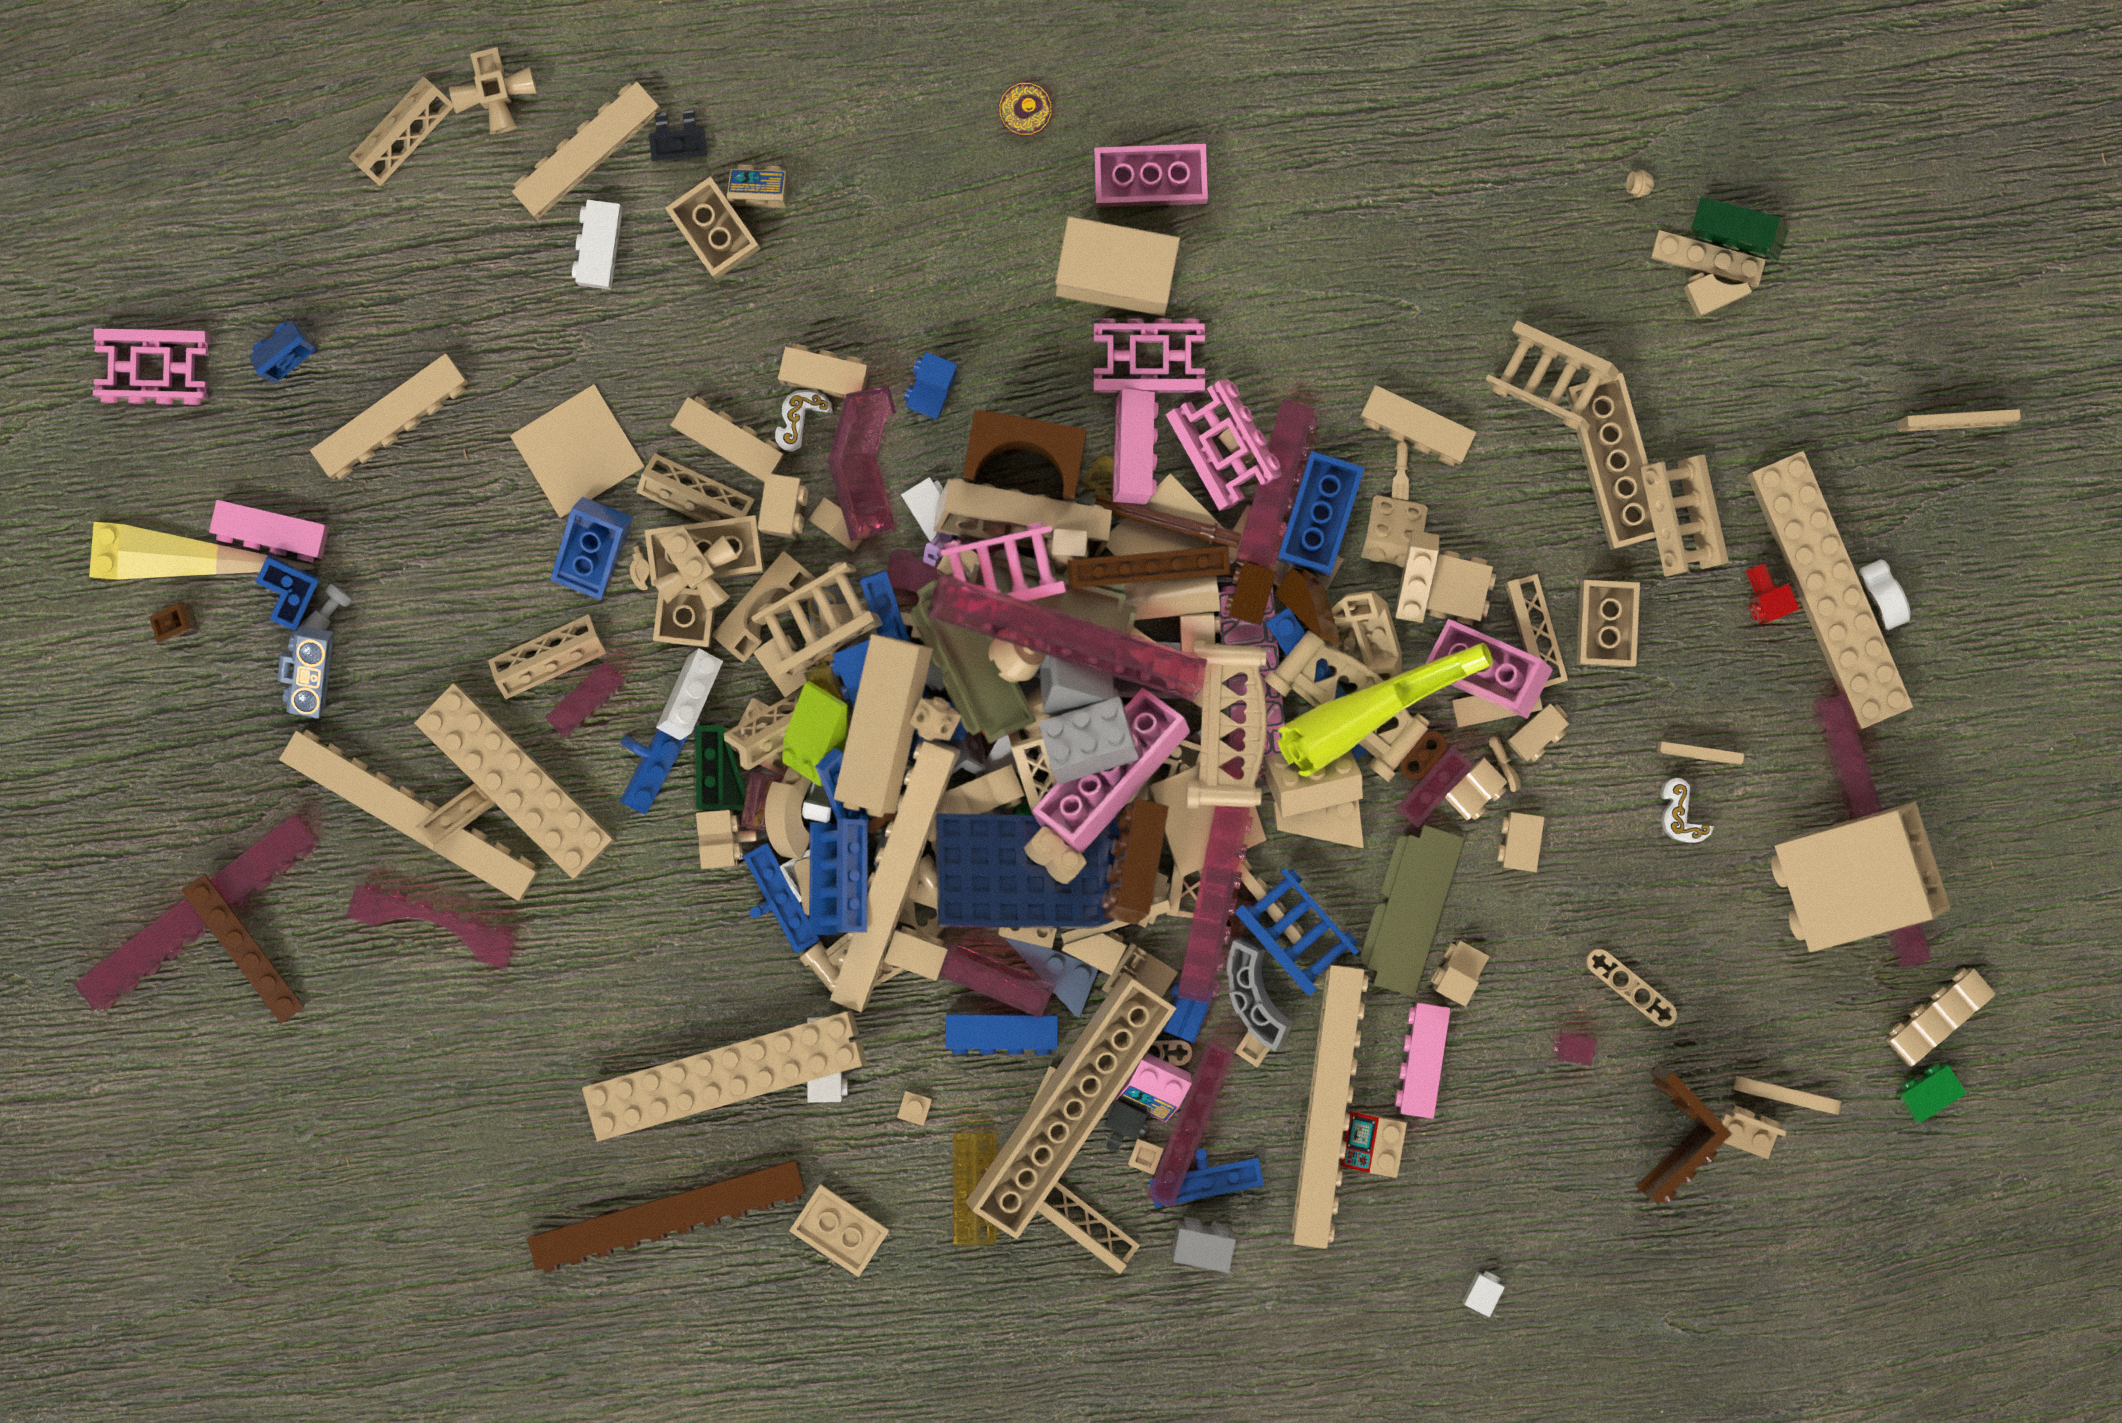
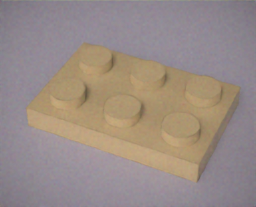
M820 1184L789 1231L859 1277L890 1229Z

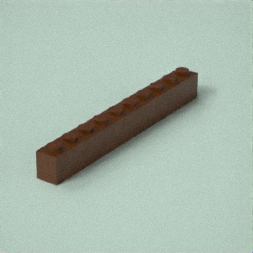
M794 1159L530 1235L527 1241L536 1271L543 1269L544 1273L560 1269L561 1263L570 1261L571 1265L586 1262V1256L597 1253L598 1258L613 1254V1248L624 1246V1249L628 1250L641 1246L640 1241L651 1238V1242L660 1241L668 1238L667 1233L676 1230L678 1235L693 1231V1225L704 1222L705 1227L721 1223L720 1218L731 1215L732 1219L748 1215V1209L758 1207V1211H764L775 1207L774 1202L783 1199L785 1204L801 1200V1194L806 1192L798 1160Z

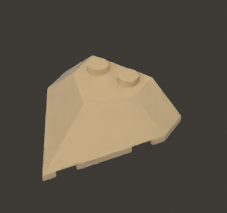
M1373 590L1346 594L1331 609L1340 640L1337 644L1328 640L1323 642L1327 646L1335 648L1363 663L1384 681L1402 674V651L1387 602ZM1332 665L1328 666L1332 674L1335 675L1336 668ZM1343 675L1338 678V680L1349 684L1347 676Z

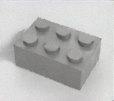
M1120 697L1039 722L1051 770L1059 785L1139 760L1127 713Z
M1185 1217L1184 1221H1177L1171 1251L1173 1262L1229 1273L1235 1237L1233 1232L1229 1230L1228 1225L1212 1222L1210 1227L1202 1225L1200 1219Z

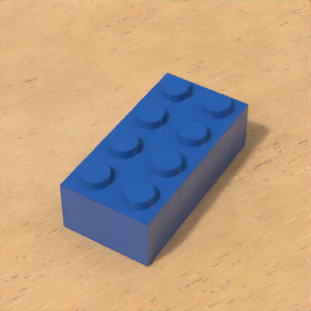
M1311 451L1276 561L1301 569L1307 568L1316 574L1330 577L1364 467Z

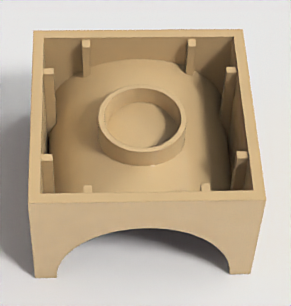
M1068 217L1055 285H1058L1056 297L1165 317L1180 238Z

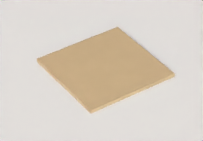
M595 384L510 435L560 518L570 513L572 507L582 497L591 500L645 467Z
M1171 473L1156 487L1155 495L1151 496L1147 504L1139 505L1210 525L1217 523L1218 527L1225 529ZM1124 518L1110 532L1109 541L1106 544V547L1115 556L1225 546L1218 543L1209 545V541ZM1228 546L1229 555H1230L1236 548H1233V547H1229V546Z
M1239 756L1218 767L1236 780L1244 777ZM1200 764L1149 786L1154 802L1169 806L1165 835L1180 877H1184L1266 841L1256 807L1199 805V808H1187L1188 780H1200Z

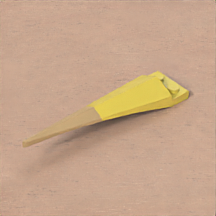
M94 522L89 577L125 580L260 572L267 555L124 524ZM274 557L301 570H312L315 568L311 564Z

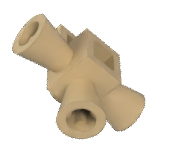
M497 47L470 54L476 75L474 77L476 85L449 87L456 114L480 103L485 109L489 108L490 134H501L516 129L517 126L506 104L512 103L510 95L537 94V87L531 67L506 78Z
M684 526L660 540L678 569L676 572L653 580L654 585L667 604L687 585L693 590L695 588L698 589L706 612L715 609L730 598L712 579V577L717 575L713 568L738 559L737 554L724 535L704 554L699 550Z

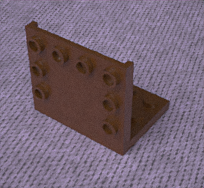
M1657 1065L1649 1072L1654 1077L1651 1081L1661 1093L1673 1098L1670 1102L1678 1111L1688 1115L1690 1118L1692 1117L1699 1124L1636 1185L1643 1195L1659 1205L1662 1202L1666 1204L1677 1194L1675 1189L1682 1182L1685 1184L1689 1183L1697 1175L1696 1169L1703 1162L1705 1164L1710 1163L1718 1154L1716 1150L1732 1133L1674 1072Z

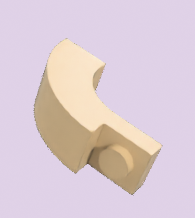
M788 767L781 783L772 782L769 788L765 805V825L769 840L778 854L783 857L801 860L810 842V833L805 829L802 822L801 807L812 781L791 767Z

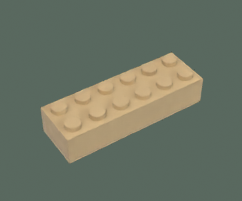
M1622 372L1617 375L1614 381L1606 377L1603 381L1600 380L1581 416L1590 424L1588 430L1578 427L1576 430L1610 550L1656 538L1640 469L1649 464ZM1586 383L1572 386L1565 390L1570 411L1573 409Z
M956 478L953 480L948 479L937 500L934 531L985 541L1027 531L1026 525L1043 522L1044 527L1051 526L1052 529L1050 532L1042 533L1046 552L1048 539H1053L1054 529L1088 531L1089 556L1094 558L1100 556L1109 541L1112 510L1104 509L1100 505L1086 506L1077 504L1076 501L1069 499L1062 501L1050 499L1049 496L1044 494H1024L1017 489H998L991 484H972L964 479ZM1031 536L1015 539L1016 547L1034 550Z

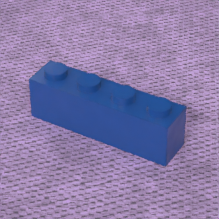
M946 1014V1049H952V1054H968V1049H979V1054H996V1049H1007V1054H1024V1049H1035V1054L1051 1055L1052 1050H1057L1058 1015Z

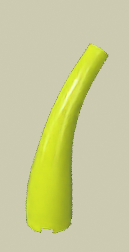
M1480 643L1371 687L1319 705L1278 729V732L1282 734V738L1277 740L1281 753L1289 765L1295 762L1301 768L1298 774L1305 777L1310 776L1350 751L1366 736L1402 710L1450 684L1492 666L1493 659L1490 650L1485 643Z

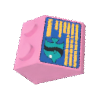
M1146 1052L1117 1094L1116 1099L1167 1122L1180 1107L1192 1084L1191 1073Z

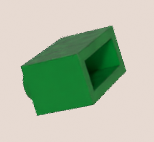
M1937 1062L1924 1070V1076L1917 1080L1915 1077L1907 1080L1901 1085L1902 1090L1896 1093L1915 1122H1923L1967 1094L1949 1065H1939Z

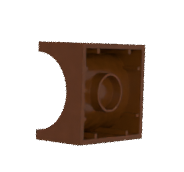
M975 409L963 479L968 481V483L977 484L982 470L995 457L1014 450L1031 451L1046 458L1058 471L1064 488L1063 500L1075 501L1086 441V429Z

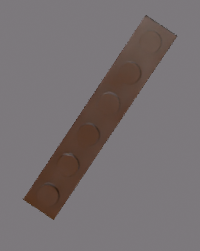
M1228 546L1067 560L1069 588L1230 574Z
M206 873L182 888V893L280 1024L304 1008L303 1003Z

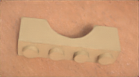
M783 551L712 636L744 663L762 643L760 636L762 625L753 622L751 617L757 614L758 609L763 605L778 602L816 578Z

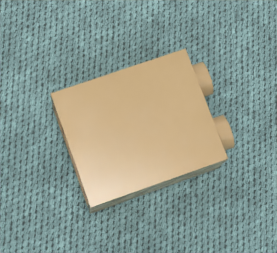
M1916 801L1800 834L1775 845L1777 855H1774L1771 860L1772 872L1780 887L1788 886L1795 907L1789 911L1790 927L1798 940H1806L1809 953L1928 921L1951 909Z

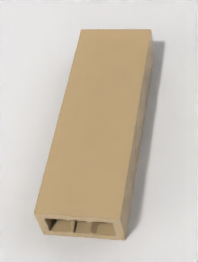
M871 634L834 795L835 800L844 802L843 807L853 810H860V807L868 809L867 814L877 817H883L884 813L896 812L915 729L910 724V721L922 698L933 648L888 636Z

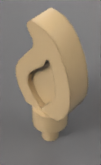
M635 546V554H632L633 561L630 565V575L634 584L639 589L648 590L649 587L646 585V580L650 574L649 563L644 559L643 552L640 553L639 546Z

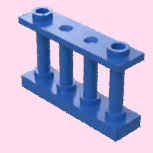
M837 819V824L810 823L809 934L836 935V925L837 932H867L868 820Z
M1283 867L1279 871L1285 878L1254 906L1249 905L1245 908L1241 904L1233 912L1300 988L1310 996L1317 989L1313 985L1317 981L1315 978L1347 949L1353 955H1356L1359 952L1355 948L1358 942L1348 931L1343 934L1301 887L1299 883L1303 880L1294 869L1291 868L1287 871ZM1293 886L1304 899L1271 928L1268 926L1264 929L1258 923V920L1261 918L1260 914ZM1311 907L1322 920L1292 947H1286L1282 950L1276 943L1280 939L1278 936ZM1330 928L1341 941L1308 970L1305 968L1301 971L1295 964L1298 960L1297 956Z

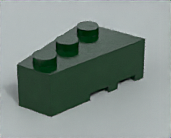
M1702 196L1691 226L1699 240L1710 243L1715 240L1723 243L1728 248L1742 249L1779 261L1788 233V228L1781 217Z
M694 726L693 728L694 810H751L731 745L724 741V733H726L724 726Z

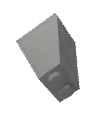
M1057 637L1048 638L1045 647V658L1040 665L1043 714L1063 715L1118 697V690L1113 689V681L1116 678V666L1111 664V653Z

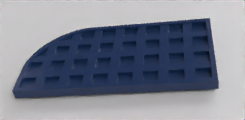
M938 813L935 816L938 927L1092 929L1116 921L1103 917L1105 909L1101 908L1103 895L1105 892H1108L1110 882L1106 881L1108 868L1110 865H1113L1115 855L1111 854L1113 841L1115 838H1118L1120 828L1116 827L1117 817H1114L1083 851L1082 856L1086 864L1069 883L1064 884L1055 880L1047 871L1046 866L1034 862L1025 852L1024 847L1042 828L1034 815Z

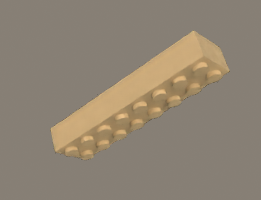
M453 683L414 723L572 879H577L616 840L458 684Z

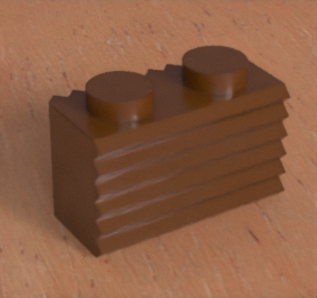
M1246 562L1243 563L1242 568L1236 567L1232 583L1237 584L1234 595L1229 593L1224 608L1229 611L1228 617L1261 626L1276 571Z

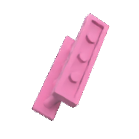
M1043 522L1026 525L1027 531L962 546L960 540L944 544L945 550L938 551L939 556L949 555L959 597V599H956L957 605L951 606L953 617L1066 592L1064 582H1056L1055 577H1052L1042 533L1052 531L1051 526L1044 527ZM1028 536L1032 537L1041 580H1039L1040 586L1029 588L1028 583L1024 582L1015 539ZM1004 542L1014 586L1011 587L1012 592L1001 595L1000 589L997 590L988 546ZM976 548L986 593H984V599L974 601L973 596L969 594L960 552Z

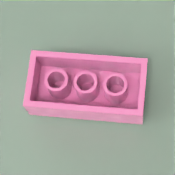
M1206 144L1094 148L1096 208L1207 204Z
M1448 619L1425 664L1480 643H1485L1492 655L1493 665L1450 685L1528 719L1553 669L1538 657Z

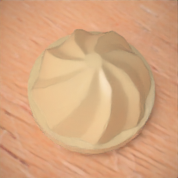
M1640 169L1637 172L1631 171L1626 181L1627 192L1638 198L1643 195H1649L1654 188L1652 175Z

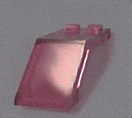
M889 386L846 394L828 463L850 541L890 534L896 531L876 460V453L886 417L896 413Z

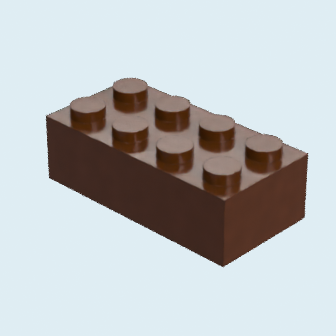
M1137 798L1130 805H1127L1123 812H1119L1116 827L1120 828L1118 838L1114 839L1111 854L1115 855L1113 865L1109 866L1106 881L1110 882L1108 892L1104 893L1101 908L1105 909L1104 918L1136 925L1150 914L1169 806Z

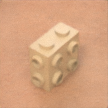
M1444 551L1443 555L1438 554L1426 610L1430 611L1429 616L1446 619V615L1457 617L1456 622L1473 626V621L1479 622L1481 617L1487 616L1490 601L1486 600L1488 590H1493L1496 574L1492 573L1493 567L1488 566L1485 559L1471 557V561L1460 559L1461 554Z

